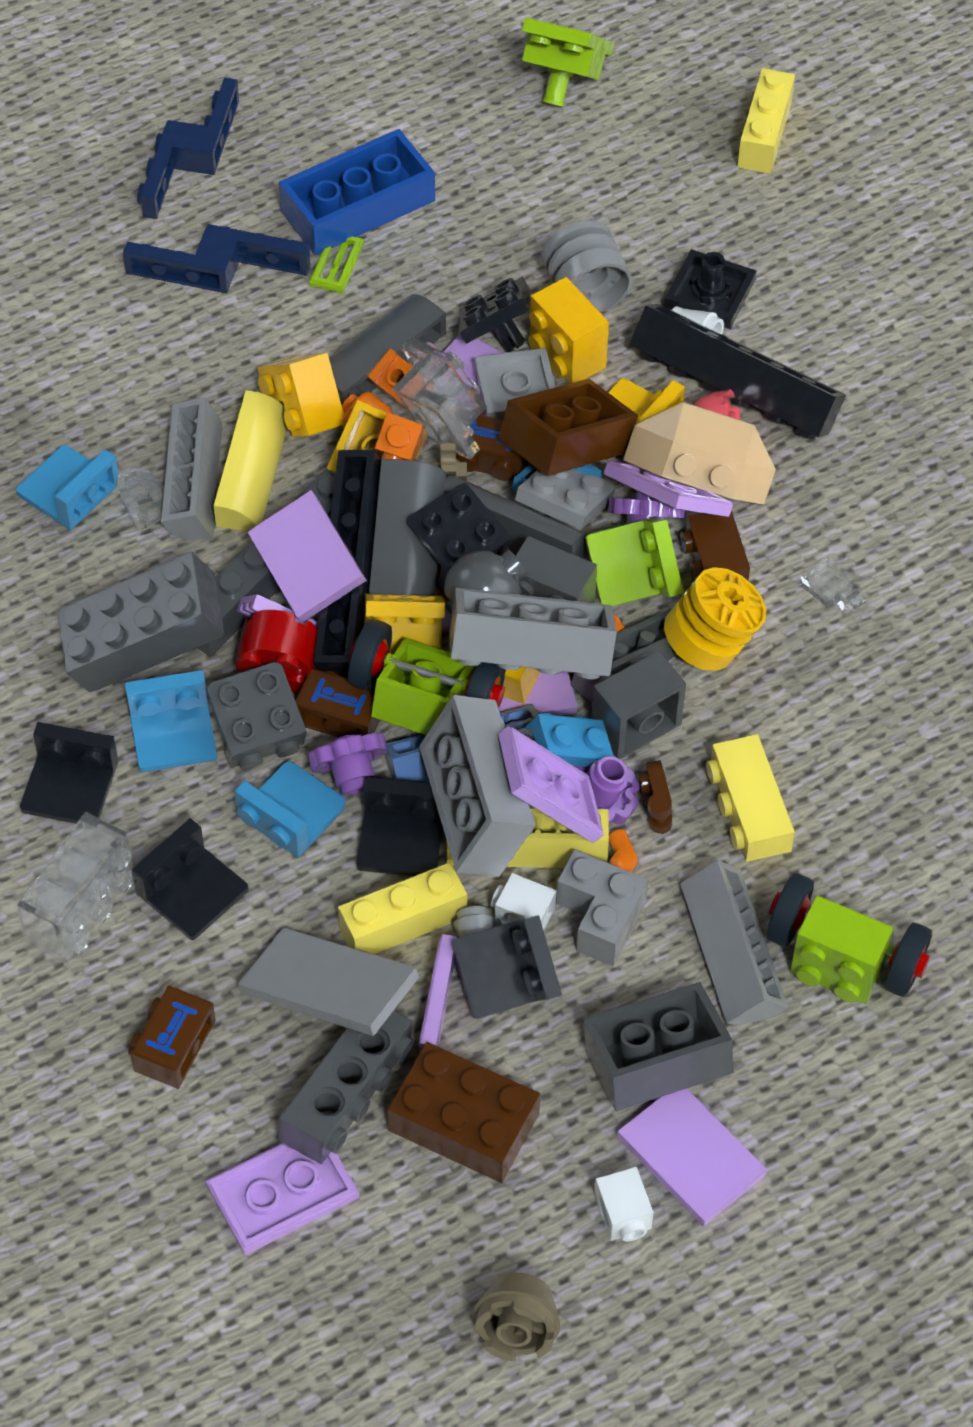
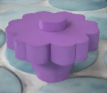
M637 492L636 499L609 498L608 513L627 514V524L655 516L664 519L665 517L685 518V510L676 509L642 492Z
M384 734L346 735L334 739L330 745L321 746L309 752L308 759L312 773L323 774L332 771L336 787L341 788L343 796H351L364 792L365 778L375 777L371 761L387 754L388 748Z
M606 756L598 759L591 767L574 766L590 777L597 809H609V825L611 821L615 824L623 825L639 804L635 795L640 789V784L635 779L633 770L626 767L615 756Z

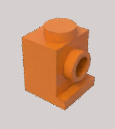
M391 348L367 375L377 389L407 412L425 399L428 389L432 386L424 374L397 355Z

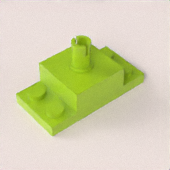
M527 17L524 19L522 31L528 33L522 61L548 68L547 71L550 72L542 102L563 107L569 78L573 77V75L599 81L605 55L611 56L614 47L613 42L593 33Z

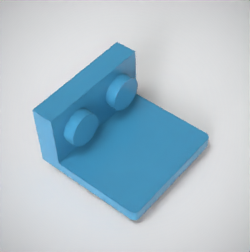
M62 445L16 487V494L71 531L120 484L116 456L104 449L95 459L89 460L69 446Z
M203 670L125 682L140 772L210 762L217 759Z

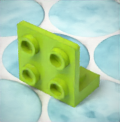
M655 516L585 535L590 562L597 564L596 589L600 604L616 606L657 594L667 597L684 594L667 519Z

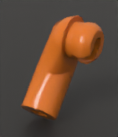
M615 830L609 834V843L614 852L609 864L632 873L638 864L637 854L626 830Z

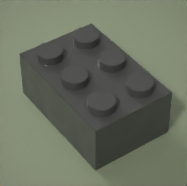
M701 982L583 1019L586 1053L615 1111L734 1073L732 1038Z

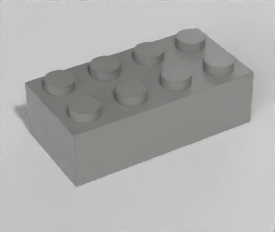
M455 587L449 630L451 659H457L459 663L469 666H477L481 662L494 663L506 670H518L521 667L537 668V671L549 675L559 674L560 671L575 672L579 677L586 679H597L600 675L610 676L617 634L611 605Z
M453 695L420 744V751L456 872L499 877L514 858L526 838L532 833L535 827L534 815L530 811L527 802L511 793L498 733L505 729V725L500 716L496 700Z

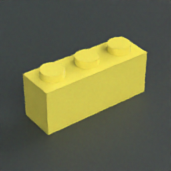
M762 68L740 140L738 168L771 174L792 103L795 74Z
M756 734L713 744L711 760L706 762V769L710 783H717L721 792L718 794L721 814L723 817L729 816L733 825L730 827V837L734 849L742 850L746 862L791 852L795 831L759 735Z
M450 862L338 906L340 931L348 947L374 955L453 923L457 920L456 912L467 907V893Z

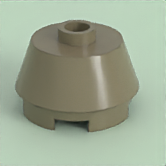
M507 1273L496 1278L475 1305L472 1314L475 1325L474 1331H478V1334L484 1340L483 1348L490 1354L504 1360L516 1361L517 1354L528 1355L536 1353L537 1358H540L548 1353L553 1345V1341L560 1332V1320L551 1289L541 1279L526 1273Z

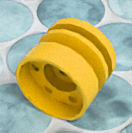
M713 567L702 571L665 617V635L676 654L688 664L701 670L718 671L728 667L745 644L749 642L763 625L766 619V607L757 589L742 575L729 569Z

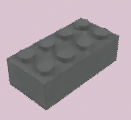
M192 551L58 610L66 673L88 692L100 690L225 636L215 573Z

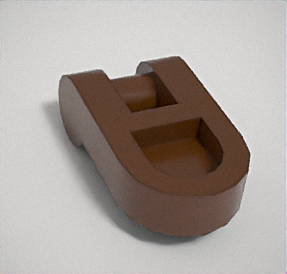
M661 760L644 763V771L638 772L642 795L650 794L648 800L650 828L656 833L664 834L670 831L673 826L672 800Z

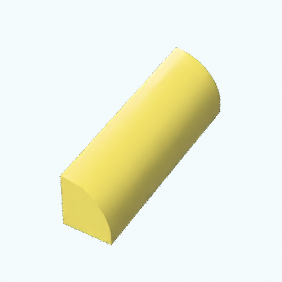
M245 391L214 502L216 527L250 531L263 522L287 431L284 421V406L276 399L263 393Z
M536 808L530 809L534 815L535 827L506 867L565 868L574 849L607 862L609 809H598L604 836L594 843ZM447 843V863L451 862L452 866H454Z

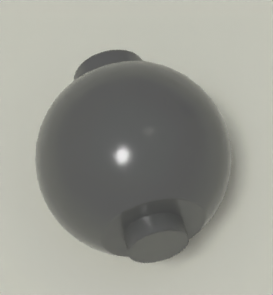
M509 549L502 555L494 554L489 550L469 552L456 560L447 573L444 583V594L449 601L445 603V608L452 615L455 587L521 595L522 590L519 587V580L528 573Z

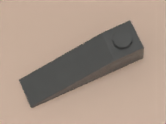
M672 609L616 634L610 674H616L629 667L635 659L641 656L647 657L658 650L667 661L677 655L668 643L664 631L665 617ZM574 672L571 686L593 703L594 685L604 676L600 675L597 679H586L579 677Z

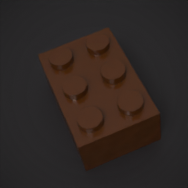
M585 379L508 400L499 439L512 448L516 454L521 455L534 465L539 472L546 476L556 475L557 473L625 454L634 424L637 422L638 414L591 379Z
M426 1042L387 1110L388 1131L502 1183L539 1116L540 1093Z

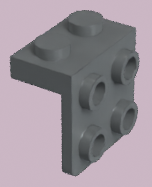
M273 662L209 684L207 693L226 742L225 757L230 769L240 766L241 770L254 768L263 763L262 758L276 753L279 758L293 755L300 750V745L305 743L307 731L280 663Z

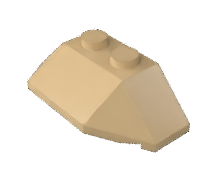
M681 402L634 424L623 457L624 461L658 476L730 499L763 505L776 471L754 424L686 402Z

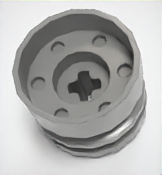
M587 220L568 225L554 234L543 248L542 260L552 282L555 283L567 277L599 312L614 308L626 297L631 289L632 277L609 228L601 222Z

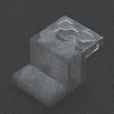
M410 337L401 346V349L413 367L392 389L413 420L426 427L427 439L439 445L441 443H456V453L471 459L480 448L472 437L474 431L470 425L487 408L479 396L481 389L472 379L467 377L463 371L465 365L456 354L450 351L448 353L442 352L431 342L422 343Z

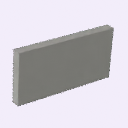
M283 928L240 980L238 987L243 995L374 1036L418 980L419 975L416 967Z

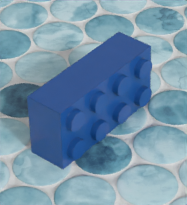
M396 129L280 181V210L304 242L309 243L311 251L318 255L329 246L333 248L346 242L347 238L362 235L434 202L435 171L402 131Z

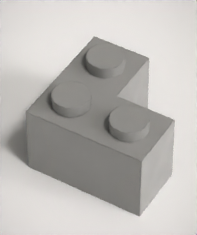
M574 849L557 881L556 904L584 915L578 928L576 951L614 967L646 904L649 879Z

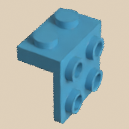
M285 762L259 790L244 781L234 791L237 816L247 825L254 827L270 838L276 845L284 848L297 858L314 843L346 808V800L342 795L293 762Z

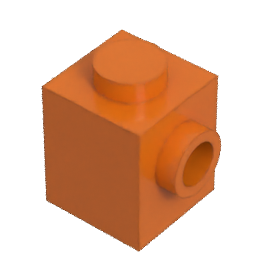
M387 412L375 449L383 453L381 459L415 461L426 427L423 424Z

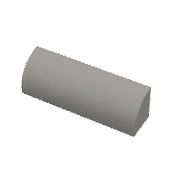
M206 397L172 404L161 522L170 533L185 540L213 541L214 502L217 495L223 423Z
M716 860L680 883L726 1023L743 1025L772 1018L789 1009L741 869Z

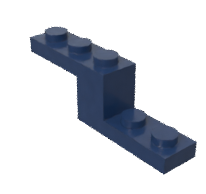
M224 77L220 91L215 90L212 100L213 111L211 115H206L204 125L167 120L163 133H158L155 142L154 158H149L147 163L146 182L140 183L137 193V202L142 204L143 217L158 218L174 169L215 175L239 104L237 79Z
M207 224L195 255L128 241L123 250L126 274L226 294L239 263L307 276L311 266L309 243Z

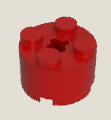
M261 610L253 613L251 620L247 618L244 621L235 662L238 672L242 673L273 662L280 663L291 691L300 693L308 673L312 672V668L314 669L318 628L308 620H306L305 625L294 621L296 614L287 611Z

